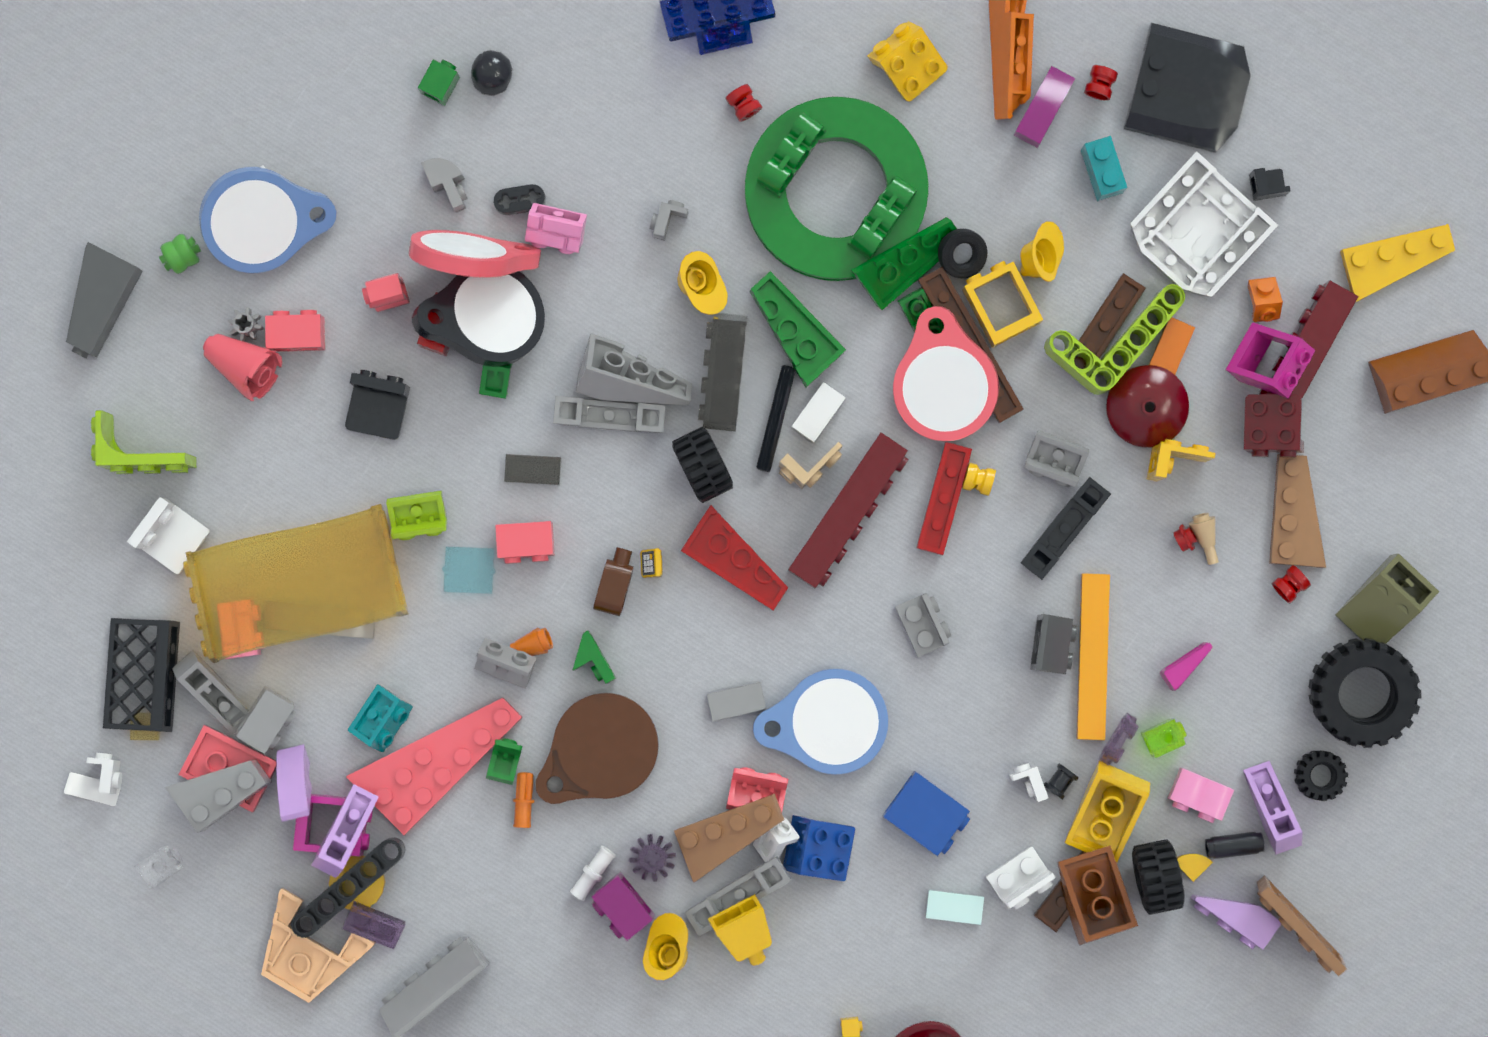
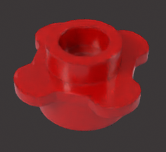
M1183 524L1180 525L1179 530L1173 532L1174 537L1183 552L1188 549L1193 551L1195 549L1194 543L1197 542V539L1190 527L1186 529Z

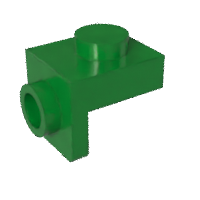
M496 739L486 779L513 785L522 746L511 739Z

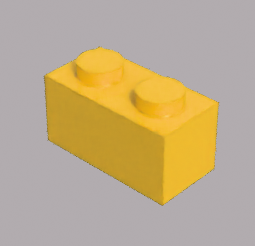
M858 1016L840 1018L842 1037H860L863 1026L862 1021H858Z

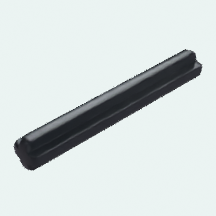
M783 365L781 367L756 466L760 471H771L796 372L792 366Z

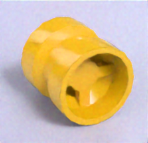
M969 462L962 489L971 491L975 488L979 490L980 494L989 496L996 470L992 468L979 469L977 464Z

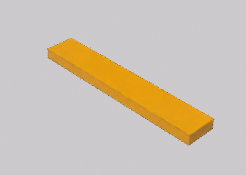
M1081 574L1076 739L1105 740L1110 574Z

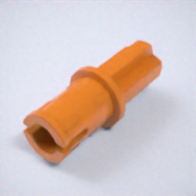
M519 772L517 774L516 798L513 799V802H515L513 827L531 828L532 803H535V800L532 799L533 773Z

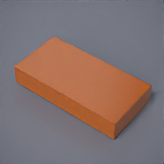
M1171 317L1165 325L1148 365L1165 368L1175 375L1196 327Z

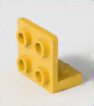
M1165 439V442H1160V444L1152 447L1146 480L1160 481L1167 478V474H1171L1173 470L1174 458L1172 457L1207 462L1215 459L1216 453L1209 452L1208 446L1193 444L1192 447H1181L1182 442Z

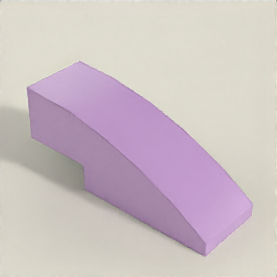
M304 744L277 750V790L282 822L310 815L312 791L309 779L310 761Z

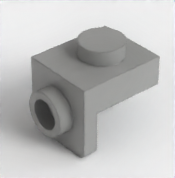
M669 200L668 203L661 202L659 213H653L649 228L654 230V238L664 241L671 215L687 219L688 209L684 208V204L678 201Z

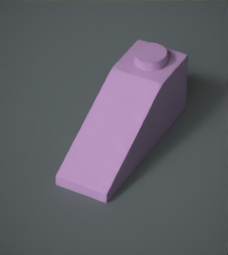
M1270 761L1243 770L1265 833L1275 854L1277 855L1302 846L1303 832Z
M355 784L352 786L311 866L335 878L341 873L374 808L378 796Z

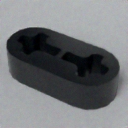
M530 184L499 190L494 196L493 203L499 213L513 215L530 211L533 204H531L530 200L522 201L521 198L529 197L531 191H535L536 195H541V198L536 200L537 204L544 205L546 196L540 186ZM508 195L511 200L518 199V202L510 203L508 209H505L502 204L499 205V202L503 201V196Z

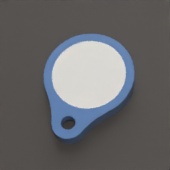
M244 167L224 174L210 186L200 206L199 226L208 249L221 263L240 272L261 273L281 266L307 242L330 229L336 220L337 212L332 201L320 192L298 186L280 174L266 168ZM314 207L323 208V213L319 218L314 220L310 218L311 209Z
M827 669L809 675L784 699L760 713L754 721L753 732L756 740L761 745L784 752L816 771L826 774H845L862 768L878 754L884 744L888 731V713L881 694L869 680L849 670ZM771 720L778 722L780 725V732L774 737L768 736L764 731L765 724Z

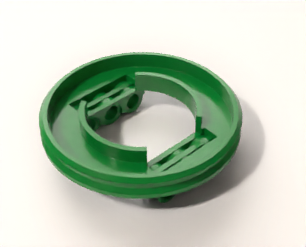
M824 97L810 100L791 108L779 116L764 131L753 149L747 166L745 200L754 231L765 248L777 260L790 269L808 277L827 281H845L857 279L851 269L918 232L927 207L929 182L925 161L920 148L907 128L898 119L884 109L863 100L849 97ZM842 141L857 145L867 151L877 161L884 174L886 189L880 194L875 205L862 220L861 225L852 236L832 238L814 233L796 218L788 203L786 188L817 143Z

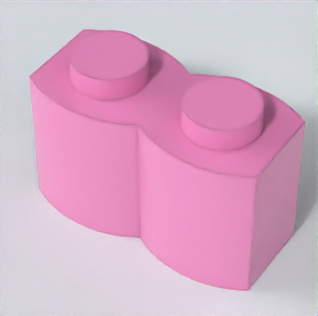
M1180 768L1168 799L1173 801V807L1185 812L1192 808L1199 811V818L1213 823L1215 819L1222 821L1234 789Z

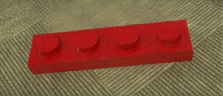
M945 442L916 546L917 549L944 555L972 449Z

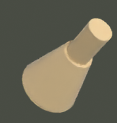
M1209 513L1193 516V521L1189 523V526L1201 547L1204 548L1208 565L1218 563L1214 546L1216 544L1215 516L1209 517Z

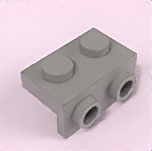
M1038 430L1027 455L1025 468L1037 477H1050L1061 486L1069 487L1071 485L1077 487L1079 476L1089 454V449Z

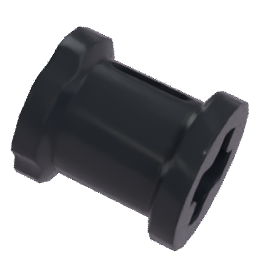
M1059 763L1057 765L1058 770L1049 782L1044 783V787L1063 800L1065 797L1064 793L1073 781H1077L1079 777Z

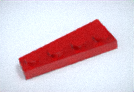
M710 505L681 549V552L774 611L787 591V585L726 522L716 509Z

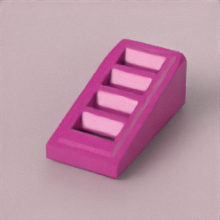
M1201 643L1160 671V675L1171 691H1176L1213 648L1210 643Z

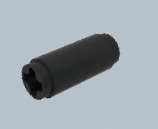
M1261 832L1210 837V839H1205L1206 855L1208 858L1219 859L1258 854L1259 852H1264V839Z

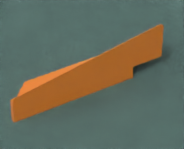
M989 0L994 114L997 120L1011 119L1013 117L1012 113L1017 107L1026 103L1031 97L1034 14L1025 13L1027 0Z

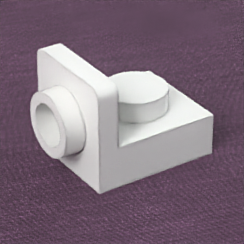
M1025 763L1013 768L1015 773L1009 775L1012 781L1027 776L1028 781L1024 782L1029 798L1035 797L1037 802L1048 799L1037 766L1030 767L1029 763Z
M784 818V821L756 839L753 846L766 863L775 857L779 858L785 846L797 842L800 836L789 821Z

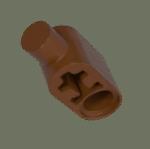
M616 547L613 560L607 559L595 598L594 610L620 617L634 566L629 565L632 551Z

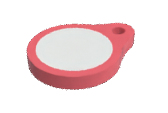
M426 230L414 233L411 236L409 247L410 258L425 267L445 273L470 277H500L518 271L536 269L539 267L541 250L530 244L451 230Z
M933 306L920 314L912 342L896 370L893 382L894 400L899 414L915 432L932 440L954 441L973 434L990 418L998 401L999 379L992 360L964 332L954 314L943 306ZM933 318H939L943 321L944 329L941 333H933L930 330V321Z

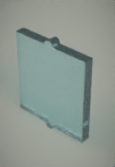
M446 547L445 566L442 568V571L445 572L444 592L492 594L493 574L496 573V569H494V548Z

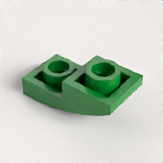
M921 287L897 300L914 333L920 314L932 307ZM933 318L930 321L929 328L933 333H941L944 325L941 319Z

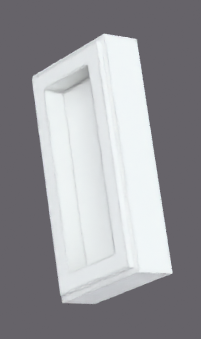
M823 382L794 422L792 428L814 443L846 398Z

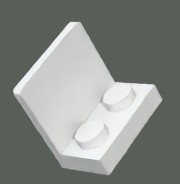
M159 497L127 542L137 549H142L175 574H180L209 535L210 530L170 500Z
M1032 846L985 876L1008 909L1011 907L1015 909L1022 907L1029 902V895L1035 891L1039 894L1046 891L1053 885L1051 881L1056 878L1046 868Z

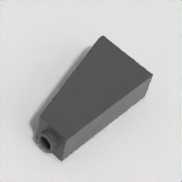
M89 242L84 251L66 342L74 346L72 352L86 359L89 354L96 358L98 357L143 272L138 267Z

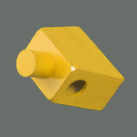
M755 894L708 918L716 935L737 962L748 958L750 964L756 966L765 961L766 957L763 950L771 946L772 940L764 909Z

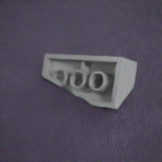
M590 334L578 373L577 393L607 401L674 405L690 404L692 383L665 368H654L646 363L647 358L640 354L636 358L624 351L625 346L616 341Z

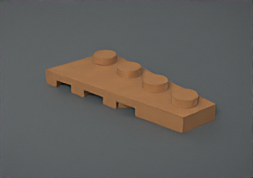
M1277 454L1270 564L1326 568L1307 456L1297 455L1296 458H1284Z
M775 794L674 830L693 883L784 821V817Z

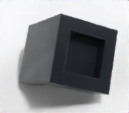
M1265 168L1254 169L1249 174L1253 201L1282 197L1291 192L1290 186H1285L1282 169L1265 171Z

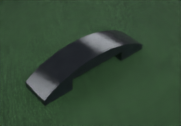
M1089 477L1020 563L1043 580L1088 521L1110 497L1111 493Z

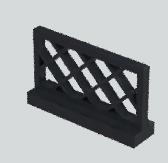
M111 618L103 716L104 729L172 732L176 677L172 668L177 664L180 622ZM119 624H126L133 631V634L125 642L118 636ZM134 625H142V626L137 629ZM148 626H157V636L149 644L141 633ZM138 637L146 648L135 657L127 646ZM124 651L132 661L121 670L116 664V656ZM148 652L155 658L154 666L149 671L139 662ZM134 665L143 673V676L135 684L125 675ZM122 678L129 689L119 698L114 691V684ZM148 679L153 685V691L145 699L137 688ZM134 693L142 703L131 712L123 701ZM120 706L127 714V717L120 724L112 723V712ZM144 707L151 713L150 725H142L135 717ZM130 720H132V722H133L134 724H127V723H128Z

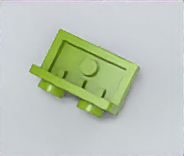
M442 491L388 498L386 501L391 523L392 539L410 540L417 535L424 534L436 536L447 529V516Z

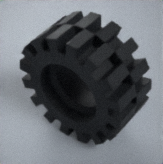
M1321 750L1311 751L1309 754L1303 755L1302 760H1298V767L1294 769V774H1296L1294 781L1298 784L1299 791L1303 792L1306 797L1319 801L1332 800L1336 798L1337 794L1341 795L1343 792L1342 788L1347 786L1348 782H1345L1346 777H1348V772H1345L1347 767L1345 763L1341 762L1342 759L1334 755V753ZM1317 765H1325L1331 772V779L1325 786H1317L1311 780V772Z

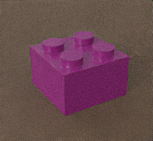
M621 871L592 895L594 901L591 905L601 917L606 915L611 921L609 927L619 939L624 937L628 941L654 919L655 914Z

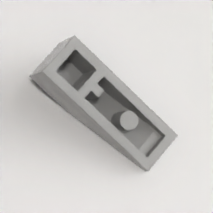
M192 650L172 668L175 677L221 724L234 734L249 712V709L215 671Z

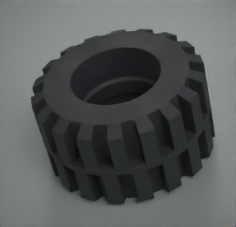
M700 427L672 441V448L699 501L704 503L733 489L731 476L709 432L704 427Z
M1167 839L1135 845L1132 851L1133 868L1139 896L1145 911L1151 915L1182 909L1185 901L1184 887L1173 845Z

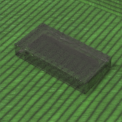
M506 454L504 482L560 485L562 458Z

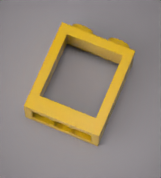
M1002 261L990 268L991 273L983 277L980 273L966 280L967 285L962 289L992 348L1039 325L1043 321L1014 262L1006 265L1005 261ZM1009 273L1030 315L995 331L974 290Z

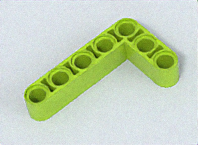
M1170 284L1159 291L1101 360L1074 336L1064 330L1056 331L1046 339L1044 343L1045 353L1088 391L1095 395L1104 394L1119 381L1185 301L1184 290L1178 285ZM1165 293L1173 295L1175 299L1174 305H1170L1165 301ZM1148 313H1152L1157 317V325L1149 323L1147 319ZM1133 333L1140 337V346L1132 344L1130 334ZM1054 339H1060L1064 342V351H1059L1054 347ZM1113 354H1119L1123 358V366L1115 365ZM1076 356L1084 359L1086 363L1085 369H1080L1075 365L1074 358ZM1097 374L1105 377V387H1101L1096 383L1095 376Z

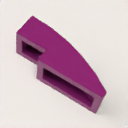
M1051 66L1016 129L1014 136L1038 148L1076 78Z

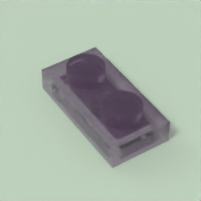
M354 901L342 929L394 949L404 930L405 921Z

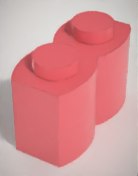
M398 273L366 281V288H362L366 305L369 304V307L375 308L377 312L410 303L404 280Z

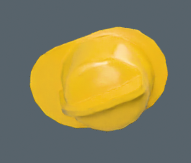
M1046 221L1042 223L1034 240L1022 247L1020 251L1022 264L1020 274L1022 276L1042 278L1047 282L1055 279L1064 253V239L1061 230L1054 222Z
M701 251L687 254L681 262L677 276L680 290L688 296L694 308L701 313L707 315L719 313L727 304L728 294L713 258Z
M674 913L662 914L654 920L649 930L643 955V966L646 973L655 980H666L673 977L687 962L688 930L686 923L680 916Z

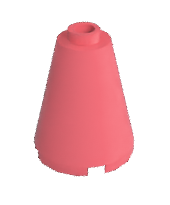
M221 334L208 337L203 345L204 357L250 401H254V397L259 399L264 397L278 378L275 370L277 366L281 368L282 357L273 350Z

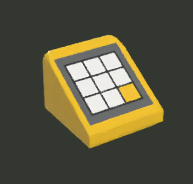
M659 548L642 550L640 552L641 576L643 578L661 577L663 575L662 551Z

